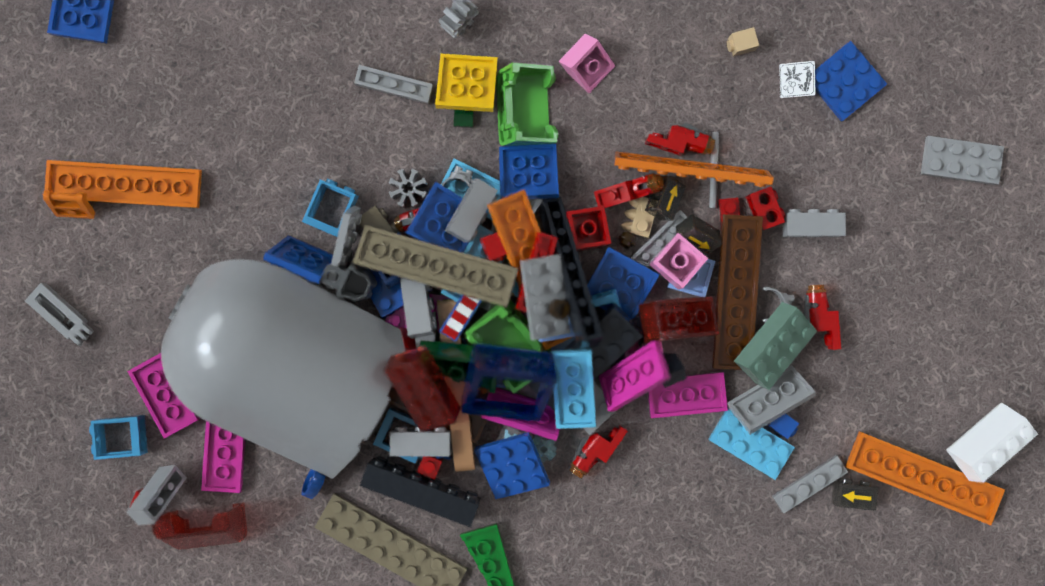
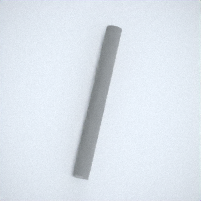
M711 132V163L718 164L719 132ZM710 177L709 208H717L718 181Z

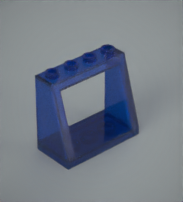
M474 343L461 397V413L540 421L558 380L553 353ZM482 376L541 383L535 405L475 399Z

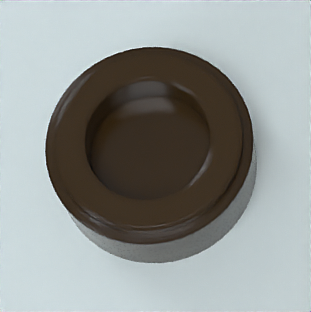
M555 299L550 303L549 312L556 319H564L570 313V305L566 300Z

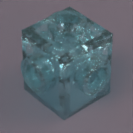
M539 435L532 439L543 463L546 460L551 461L556 456L557 446L555 444L557 441ZM541 446H546L547 451L541 452Z

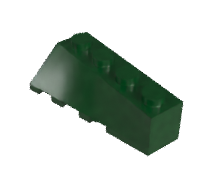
M420 340L417 352V370L441 378L446 376L458 383L463 381L471 384V387L478 389L483 387L488 389V392L495 393L499 348Z

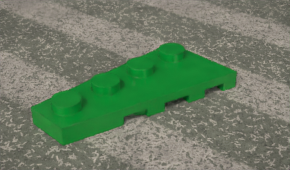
M497 523L460 533L461 539L465 542L469 553L474 558L488 586H514Z

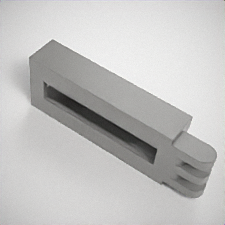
M40 283L25 300L28 305L66 339H71L78 346L84 343L80 338L87 340L89 336L86 333L91 335L94 332L86 324L88 320L47 283ZM66 317L69 318L67 324L73 326L71 329L63 323Z

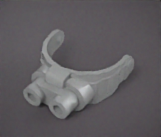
M456 166L454 172H451L450 177L444 180L441 185L445 186L450 181L459 180L466 183L469 187L473 181L472 175L474 172L470 170L464 172L463 168Z
M770 287L762 288L764 291H773L779 297L780 304L784 302L792 305V302L795 300L794 295H787V293H781L777 289Z

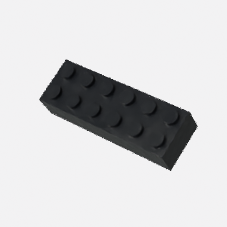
M616 303L598 318L603 336L598 347L587 348L592 350L593 380L642 338L640 327ZM576 338L563 350H579ZM551 367V369L530 382L529 386L555 411Z
M383 457L373 458L367 464L359 486L471 528L480 503V497H477L478 494L470 490H467V492L459 490L460 487L455 484L449 483V486L441 483L442 480L439 478L429 479L418 473L417 470H413V472L405 470L406 467L395 463V465L387 463L388 460Z

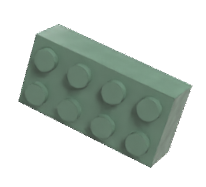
M782 302L734 362L754 383L770 390L815 335L817 330L797 307Z

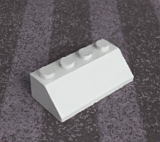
M1000 403L948 447L946 451L969 481L983 483L1035 438L1038 433L1025 417L1005 404Z

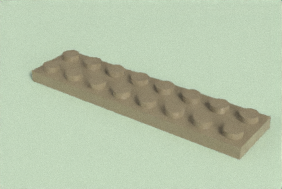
M366 225L353 261L355 265L506 308L518 272V268Z
M336 493L332 495L315 525L316 529L417 586H458L467 571V567Z

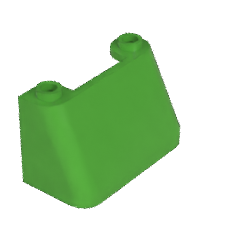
M512 62L498 71L496 88L498 132L501 146L557 143L558 130L554 125H549L547 90L556 80L554 66Z
M509 299L507 308L498 305L494 306L465 332L468 342L472 345L478 346L481 344L482 346L499 348L498 366L504 372L502 382L513 393L552 367L551 349L543 350L544 347L540 341L531 340L528 320L520 310L515 309V303L511 299Z

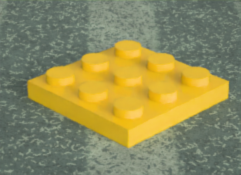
M440 54L435 107L438 109L493 112L498 57Z

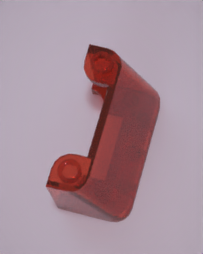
M244 502L234 503L233 508L229 511L217 513L212 519V525L194 528L189 527V518L183 519L178 515V510L168 511L161 515L155 524H151L152 532L157 539L176 550L238 543L247 536Z

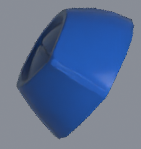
M310 469L304 481L301 495L313 499L322 488L326 476Z

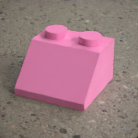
M584 34L559 60L565 71L588 93L615 67L600 42L587 34Z
M677 233L649 265L679 290L685 287L708 258L682 235Z

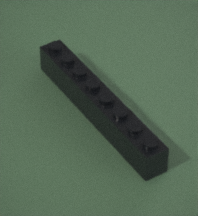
M562 198L542 199L539 213L545 234L558 238L553 255L559 254L561 257L566 301L570 305L569 318L578 349L598 347L603 336Z

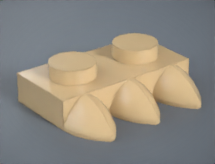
M646 197L628 201L636 209L624 212L633 222L621 224L622 228L630 234L649 238L659 201Z

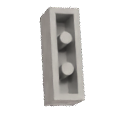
M478 178L474 179L445 231L464 243L470 240L473 241L478 233L476 228L487 217V213H485L488 209L487 205L496 201L497 197L495 194L498 190Z
M790 209L789 213H785L783 237L846 236V213H839V209H829L827 213H820V209H809L808 213H801L800 209Z
M400 278L408 336L413 339L435 335L434 329H437L436 318L432 317L431 311L434 310L433 299L429 298L431 286Z
M398 426L390 432V456H450L451 430H446V427H435V430H427V427L420 426L415 427V430H407L405 426Z
M176 465L159 467L126 513L138 525L155 524L187 477Z

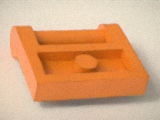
M45 190L43 192L45 203L56 217L94 219L96 212L87 200L85 192H78L77 194L54 193L52 190Z

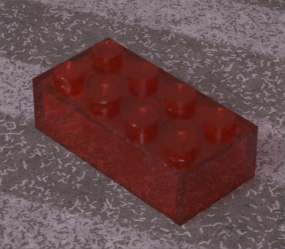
M713 296L653 300L639 304L645 344L653 341L669 342L719 335Z
M423 346L392 355L384 371L419 430L423 432L456 423L461 407L427 347Z

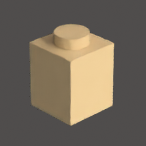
M754 27L732 33L727 41L728 51L732 52L733 57L755 51L759 47Z

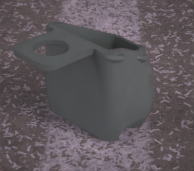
M354 263L346 271L329 264L326 266L321 277L322 283L338 289L337 297L339 299L349 298L353 301L370 299L373 294V288L377 286V280L373 272L369 268L355 265ZM333 270L338 273L339 278L336 282H330L327 279L329 271Z

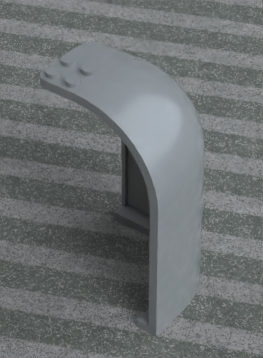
M226 260L217 262L203 269L197 275L192 285L187 284L168 318L172 321L165 332L161 349L162 366L166 379L176 396L193 413L216 426L332 479L361 449L359 444L362 439L367 440L390 399L387 397L391 386H396L406 358L399 328L343 299H339L336 295L292 272L275 265L254 260Z

